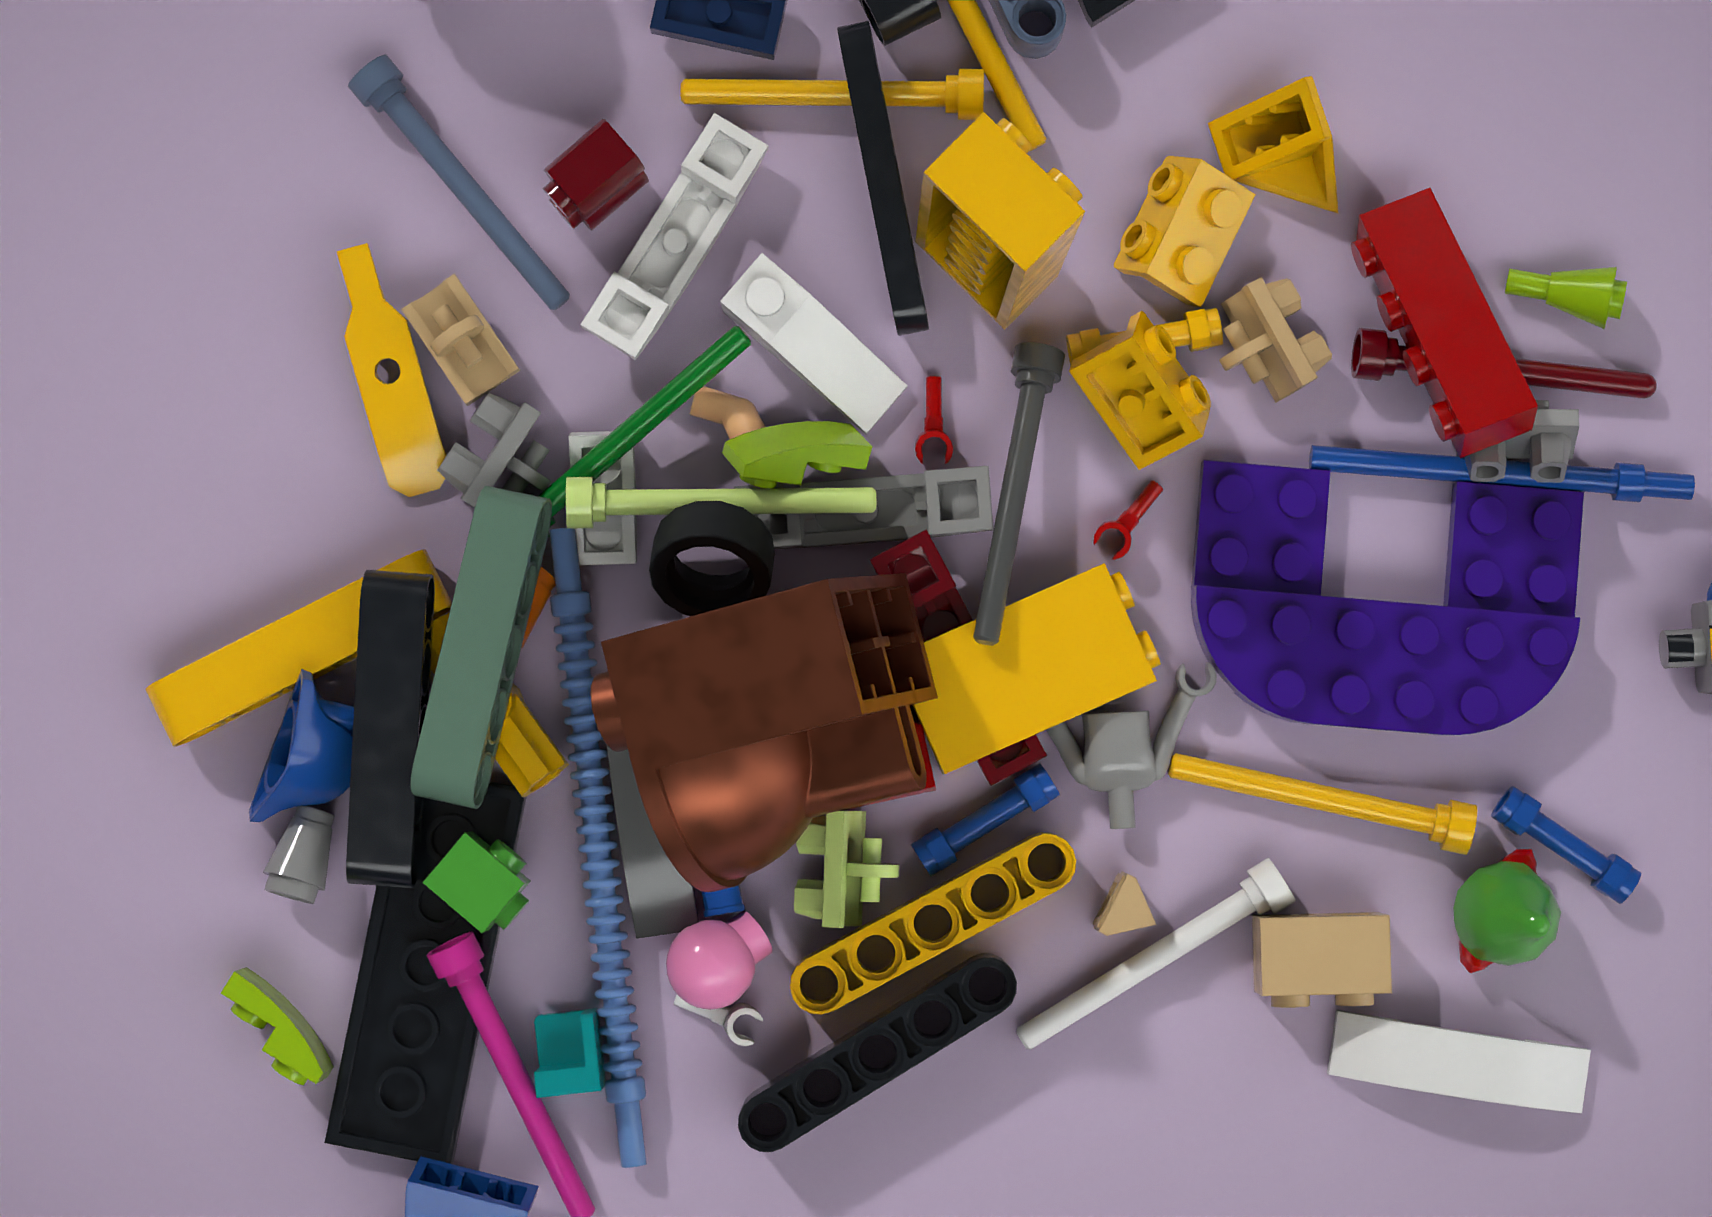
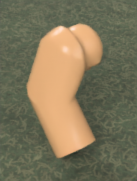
M705 386L694 395L690 415L722 424L729 439L765 427L754 404L745 398Z

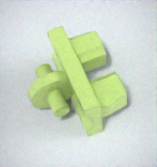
M840 810L828 813L826 816L812 818L807 829L797 840L796 846L799 854L824 855V879H798L794 890L795 913L815 919H822V927L844 928V926H862L863 902H880L881 878H899L900 864L881 863L882 838H865L866 811Z

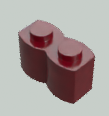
M602 119L544 169V172L551 181L542 189L550 198V203L573 229L583 222L592 231L648 183L649 179L644 172L645 167L638 156L605 119Z

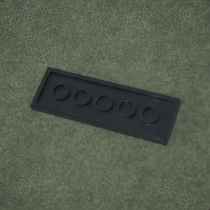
M489 782L485 798L477 809L423 797L420 863L415 887L376 886L324 1143L418 1161L420 1156L453 1164L479 1031L457 987H449L445 978H437L426 955L434 948L457 936L473 932L484 953V957L480 959L484 971L480 973V976L488 991L501 927L495 923L490 930L481 933L423 884V881L466 832L473 831L490 846L496 839H499L516 852L527 797H522L515 786Z

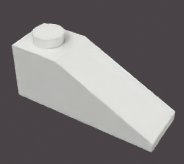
M763 253L759 255L720 301L723 312L865 434L873 428L908 386L820 302Z

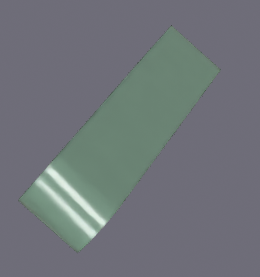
M484 486L479 494L414 758L410 785L411 792L415 796L474 809L479 808L485 798L549 534L552 515V503L549 498L491 486Z

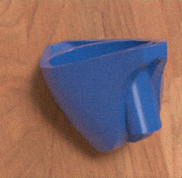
M301 669L286 707L282 723L270 750L249 809L250 822H263L276 813L292 807L320 805L332 801L350 787L354 707L323 699L313 682L312 673Z

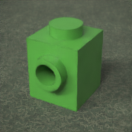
M471 831L463 834L423 881V884L477 930L484 933L490 930L495 923L503 930L512 923L529 902L521 892L531 880L520 872L527 863L514 850L499 839H496L490 846L476 833Z

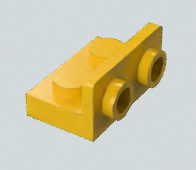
M1143 311L1130 317L1125 332L1073 359L1069 369L1070 374L1138 470L1203 437L1211 407L1209 394L1201 380L1195 375L1188 376L1178 362L1174 343L1167 331L1161 325L1157 324L1154 326Z

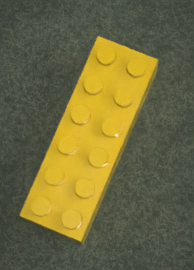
M983 112L923 172L915 242L1005 330L1058 277L1085 210L1078 204L1083 198L1081 192L1066 175L1054 167L1046 173L1027 154L1032 149V145L1017 127L1005 118H1002L996 124Z

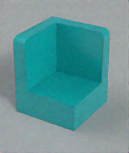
M598 1008L540 1014L535 1018L534 1024L539 1068L534 1071L536 1098L601 1091L605 1087L606 1075L603 1070L604 1057L601 1051L602 1038L599 1033L600 1020L597 1015Z

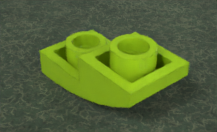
M804 421L764 427L725 441L722 454L740 474L741 480L756 487L772 489L777 486L778 482L801 485L807 465L827 473H839L842 467L866 470L873 446L851 423Z
M245 967L234 971L221 994L235 1002L230 1010L243 1021L259 1029H264L267 1023L275 1027L262 1048V1051L275 1058L271 1067L285 1078L299 1085H305L308 1079L315 1084L326 1079L334 1066L325 1047L302 1014L283 994L249 968Z

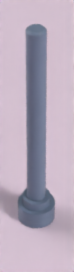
M386 54L375 58L365 65L350 80L348 88L364 107L372 105L378 113L382 111L387 113L550 310H557L569 300L570 293L404 96L407 88L401 82L404 76Z

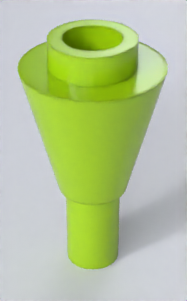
M1617 267L1551 272V275L1509 268L1505 294L1546 300L1545 304L1605 329L1607 317L1620 319L1627 281L1615 280Z

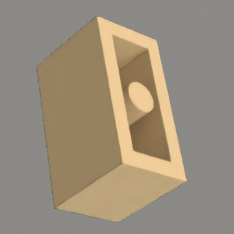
M1380 912L1252 915L1254 992L1261 996H1271V1007L1310 1006V995H1335V1005L1369 1006L1374 1005V994L1392 993L1390 915Z

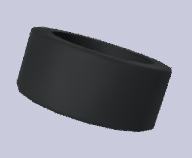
M695 501L677 507L660 521L654 537L649 565L652 587L665 604L679 613L690 617L766 596L771 586L775 556L773 536L761 519L740 506L722 501ZM694 547H716L732 552L744 560L748 567L730 575H709L691 569L682 563L676 555Z

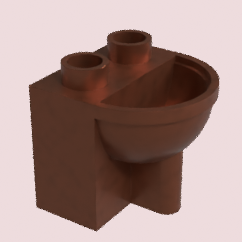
M906 573L825 579L601 641L608 671L597 674L593 678L591 685V704L598 730L605 743L613 751L619 752L628 749L638 790L659 843L679 874L700 891L715 892L741 884L748 875L771 864L789 850L807 829L813 817L923 790L926 787V769L910 705L937 699L938 696Z

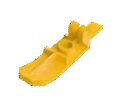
M369 243L336 251L352 304V311L344 338L388 486L407 497L438 490L445 478L437 469L447 455L440 437L408 321L385 300ZM386 358L393 359L400 367V376L394 383L383 382L377 374L379 363Z

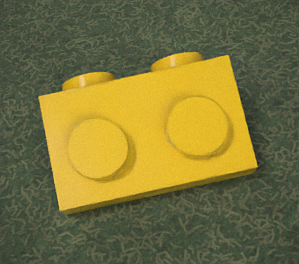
M1167 156L1162 165L1152 174L1148 183V194L1135 221L1128 226L1121 238V250L1114 262V268L1124 274L1143 277L1186 305L1202 307L1256 194L1202 159Z

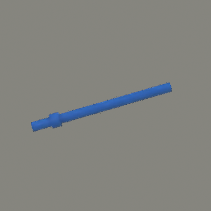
M1317 445L1311 446L1309 456V469L1329 470L1337 473L1611 494L1614 501L1641 502L1643 496L1692 500L1695 490L1694 475L1645 471L1643 464L1616 463L1614 469L1567 465L1564 481L1561 483H1544L1530 478V462L1506 460L1504 478L1496 482H1473L1469 477L1465 457Z

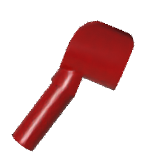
M939 376L926 377L924 432L918 436L915 443L916 456L922 464V445L930 437H938L945 442V464L949 462L953 454L952 441L943 432L942 378Z
M1151 480L1131 506L1116 521L1110 520L1098 527L1094 534V545L1105 530L1110 528L1117 529L1124 535L1125 544L1116 552L1112 560L1122 558L1127 554L1132 542L1131 532L1138 525L1140 518L1163 492V488Z

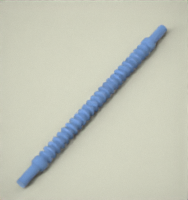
M559 528L550 530L557 593L550 597L552 616L559 617L560 625L554 627V633L562 635V643L556 646V651L564 653V662L558 664V669L566 671L567 675L566 680L560 682V687L568 689L569 693L568 698L562 700V705L569 707L571 711L570 716L564 719V723L571 725L573 733L566 737V741L573 743L575 747V752L568 755V760L576 762L577 770L571 772L570 778L578 780L579 789L574 790L572 796L580 798L581 807L576 808L574 814L582 816L583 825L577 827L576 832L583 834L585 837V843L579 845L578 850L587 855V861L582 863L580 868L589 873V880L584 881L582 886L591 891V898L586 899L584 904L586 907H592L593 916L589 917L586 923L595 927V934L591 935L588 941L597 945V953L592 954L590 959L599 964V971L594 972L592 976L593 979L600 980L601 989L597 990L594 994L596 998L603 1000V1007L597 1010V1015L605 1018V1025L599 1028V1033L606 1035L608 1039L607 1044L601 1046V1051L609 1054L610 1057L609 1062L603 1065V1070L611 1073V1079L605 1082V1093L607 1102L613 1103L615 1108L621 1167L632 1168L647 1164L640 1100L645 1098L646 1089L644 1078L636 1074V1069L642 1066V1060L634 1058V1050L640 1047V1042L632 1040V1032L638 1029V1024L630 1022L629 1018L630 1014L636 1011V1006L628 1004V995L634 993V988L627 986L625 979L632 974V970L624 967L623 960L630 956L629 950L622 949L621 941L628 938V933L620 931L619 923L626 919V915L618 913L617 904L622 903L624 897L616 895L615 886L620 885L622 879L614 877L613 868L619 866L620 861L613 859L611 856V850L615 849L618 843L609 838V831L614 830L616 825L607 820V813L612 812L614 807L605 802V795L610 794L612 789L610 786H604L603 777L609 775L610 771L608 768L601 766V759L606 757L608 753L606 750L599 748V740L603 738L597 730L591 704V685L594 678L591 676V668L597 665L596 659L589 658V649L595 647V642L587 640L586 636L587 631L593 629V624L585 621V614L591 612V601L589 592L582 591L575 529Z

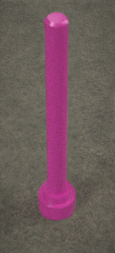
M474 933L462 934L434 948L426 956L437 978H445L449 987H457L570 1217L592 1216L595 1207L541 1098H536L535 1085L480 976V973L484 971L480 959L484 957V953Z

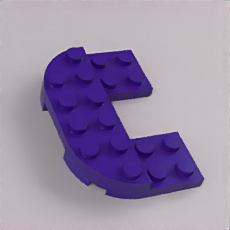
M1203 460L1201 462L1191 582L1193 624L1197 639L1208 662L1234 691V694L1259 711L1275 718L1301 724L1432 735L1474 734L1495 729L1524 715L1551 691L1562 676L1573 654L1581 619L1580 617H1575L1584 492L1459 481L1453 483L1443 606L1321 596L1331 471Z

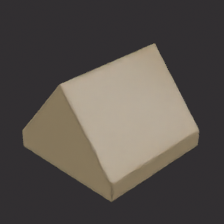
M1123 871L1121 874L1118 873L1092 923L1095 925L1094 929L1109 936L1156 925L1137 879Z

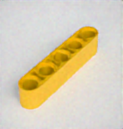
M426 549L406 555L377 570L432 574L435 585L433 620L450 611L452 601ZM363 577L155 681L145 688L173 747L195 740L293 691L301 669L311 672L313 680L356 659Z
M1040 832L1030 835L802 958L792 972L790 990L793 1000L801 1009L810 1014L822 1015L832 1012L1060 890L1070 882L1075 873L1076 857L1073 848L1066 840L1052 833ZM1044 843L1055 845L1060 850L1063 858L1062 868L1059 873L1047 880L1035 878L1028 867V857L1031 851ZM986 874H995L1001 877L1007 888L1006 898L1003 903L991 910L977 907L971 897V888L975 880ZM931 904L945 908L951 918L950 928L947 933L936 940H928L919 936L914 928V918L917 912L924 906ZM872 935H880L889 939L895 950L891 963L880 970L866 968L857 956V949L860 943L866 937ZM825 966L833 971L838 980V987L831 997L824 1000H814L804 993L801 986V977L809 968Z

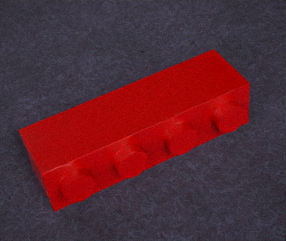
M1431 188L1360 214L1357 239L1351 242L1353 258L1364 278L1369 276L1374 278L1381 295L1377 296V305L1385 326L1390 332L1399 330L1407 347L1406 350H1403V359L1412 382L1416 386L1424 384L1434 403L1429 406V413L1439 438L1443 442L1451 439L1459 457L1463 458L1532 431L1538 404Z

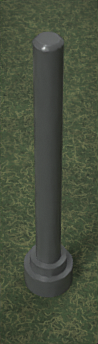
M1019 343L1015 346L1011 373L1016 377L1015 386L1020 389L973 635L974 640L982 645L993 646L999 642L1045 394L1052 392L1053 384L1061 381L1065 353L1056 347L1042 343Z

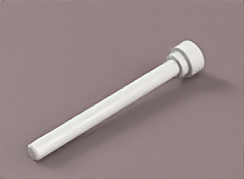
M1268 857L1247 870L1249 877L1239 883L1242 888L1241 890L1019 1026L1016 1033L1024 1047L1029 1050L1033 1049L1254 911L1259 916L1268 910L1276 914L1294 903L1296 900L1270 858Z

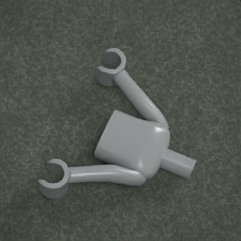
M1206 662L1205 664L1206 682L1198 690H1194L1187 685L1185 665L1181 664L1177 669L1175 681L1179 689L1158 730L1153 749L1150 740L1149 711L1082 715L1084 730L1083 756L1079 745L1065 722L1047 729L1068 771L1076 782L1086 785L1091 790L1108 793L1110 829L1136 828L1133 791L1149 787L1154 781L1164 777L1170 764L1177 737L1195 698L1206 695L1216 684V671L1210 663Z

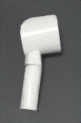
M676 995L674 1005L711 1019V1022L723 1026L725 1032L734 1043L741 1046H749L755 1043L753 1039L745 1035L736 1034L733 1030L734 1021L740 1015H751L755 1019L763 1021L759 1012L751 1005L739 1003L730 1008L724 1007L709 1010L692 1006L678 995Z

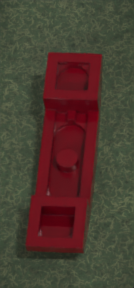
M927 529L869 559L877 575L906 573L923 642L974 621ZM1035 734L976 761L989 785L992 786L1046 757L1047 754Z

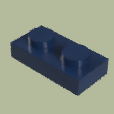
M656 0L650 31L651 34L774 60L788 0Z

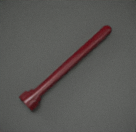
M1359 328L1356 332L1352 349V377L1380 381L1382 375L1393 376L1395 370L1407 371L1403 359V350H1406L1407 347L1399 345L1397 338L1387 337L1385 330ZM1515 358L1529 386L1643 399L1651 397L1657 388L1656 380L1647 373Z

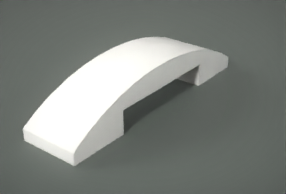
M714 113L683 161L681 173L618 273L614 271L580 324L581 328L636 360L667 318L703 263L746 191L769 145Z
M1336 1010L1327 1074L1465 1099L1582 1113L1591 1050L1535 1040H1519L1408 1023L1398 1019Z

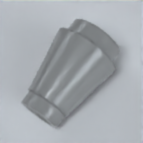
M297 806L294 817L290 820L263 873L269 875L264 890L292 900L314 904L318 890L325 891L332 835L331 826L334 815L307 806Z

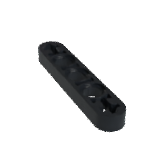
M865 21L837 27L840 48L897 334L901 336L929 330L928 317L870 23Z

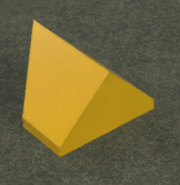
M1312 76L1303 77L1208 123L1225 175L1238 183L1338 213L1333 138Z

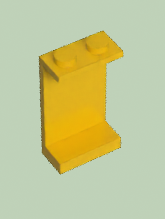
M1105 563L1005 606L999 642L993 646L982 645L974 640L976 620L924 642L938 698L912 706L920 724L923 726V731L942 774H947L1157 681L1152 668L1161 665L1159 656L1147 631L1143 630L1136 633L1126 610L1134 607L1135 604L1120 572L1110 575Z

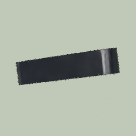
M366 570L362 580L346 854V878L349 884L414 888L417 882L421 850L423 797L413 795L410 784L414 758L429 700L435 585L432 574Z
M980 953L972 956L756 1089L745 1099L738 1116V1129L742 1139L749 1147L759 1152H774L782 1149L1002 1013L1012 1004L1017 993V981L1013 970L1002 958L994 954ZM994 967L1003 974L1005 979L1004 988L996 999L981 1001L974 998L970 993L969 980L977 969ZM927 1001L941 1002L950 1010L948 1026L942 1032L935 1035L921 1032L914 1024V1014L917 1008ZM883 1035L894 1043L896 1054L890 1064L882 1068H872L861 1060L859 1048L867 1037ZM828 1069L839 1077L842 1087L834 1099L827 1102H818L806 1093L804 1081L812 1071ZM763 1103H772L778 1106L785 1114V1127L774 1135L758 1133L750 1122V1113L756 1106Z

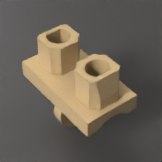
M455 274L445 279L423 297L401 309L467 406L521 371Z
M1261 277L1247 284L1241 291L1221 303L1231 322L1230 325L1223 328V331L1234 348L1232 352L1219 359L1225 371H1228L1242 364L1253 384L1261 380L1264 381L1275 403L1317 379L1316 372L1332 359V353L1322 335L1312 331L1296 339L1285 318L1302 308L1301 297L1290 279L1286 278L1265 284Z

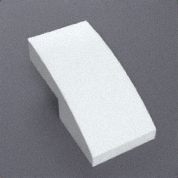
M612 431L570 432L568 436L570 468ZM634 447L593 483H606V490L636 489ZM606 515V522H594L593 528L575 529L579 565L637 563L636 515Z

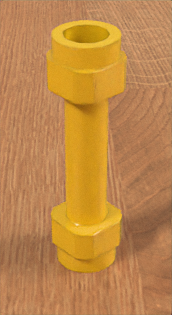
M1217 308L1188 311L1184 313L1183 320L1159 324L1170 335L1175 347L1188 345L1190 352L1223 345V332ZM1095 328L1066 335L1070 366L1073 359L1125 331L1100 335L1099 329Z

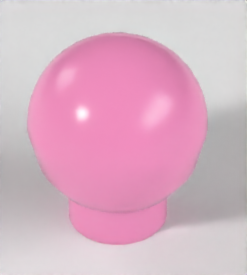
M746 911L740 912L726 923L720 920H703L684 928L671 943L666 960L667 976L674 991L688 1004L709 1010L724 1008L736 1002L750 987L755 974V965L772 953V946L762 927Z

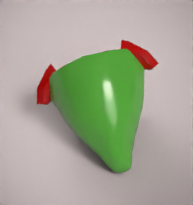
M1516 849L1498 863L1478 868L1458 889L1453 907L1454 923L1460 939V962L1469 973L1484 970L1492 963L1510 966L1535 960L1556 939L1561 911L1552 889L1536 873L1537 863L1532 849Z

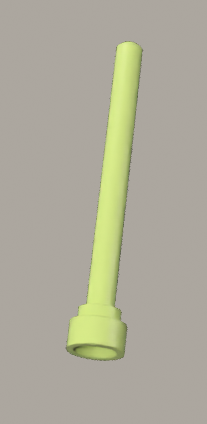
M566 477L567 529L593 528L594 522H606V515H668L675 508L695 501H722L743 507L752 514L873 513L876 510L877 503L876 490L873 487L606 490V483H593V477Z

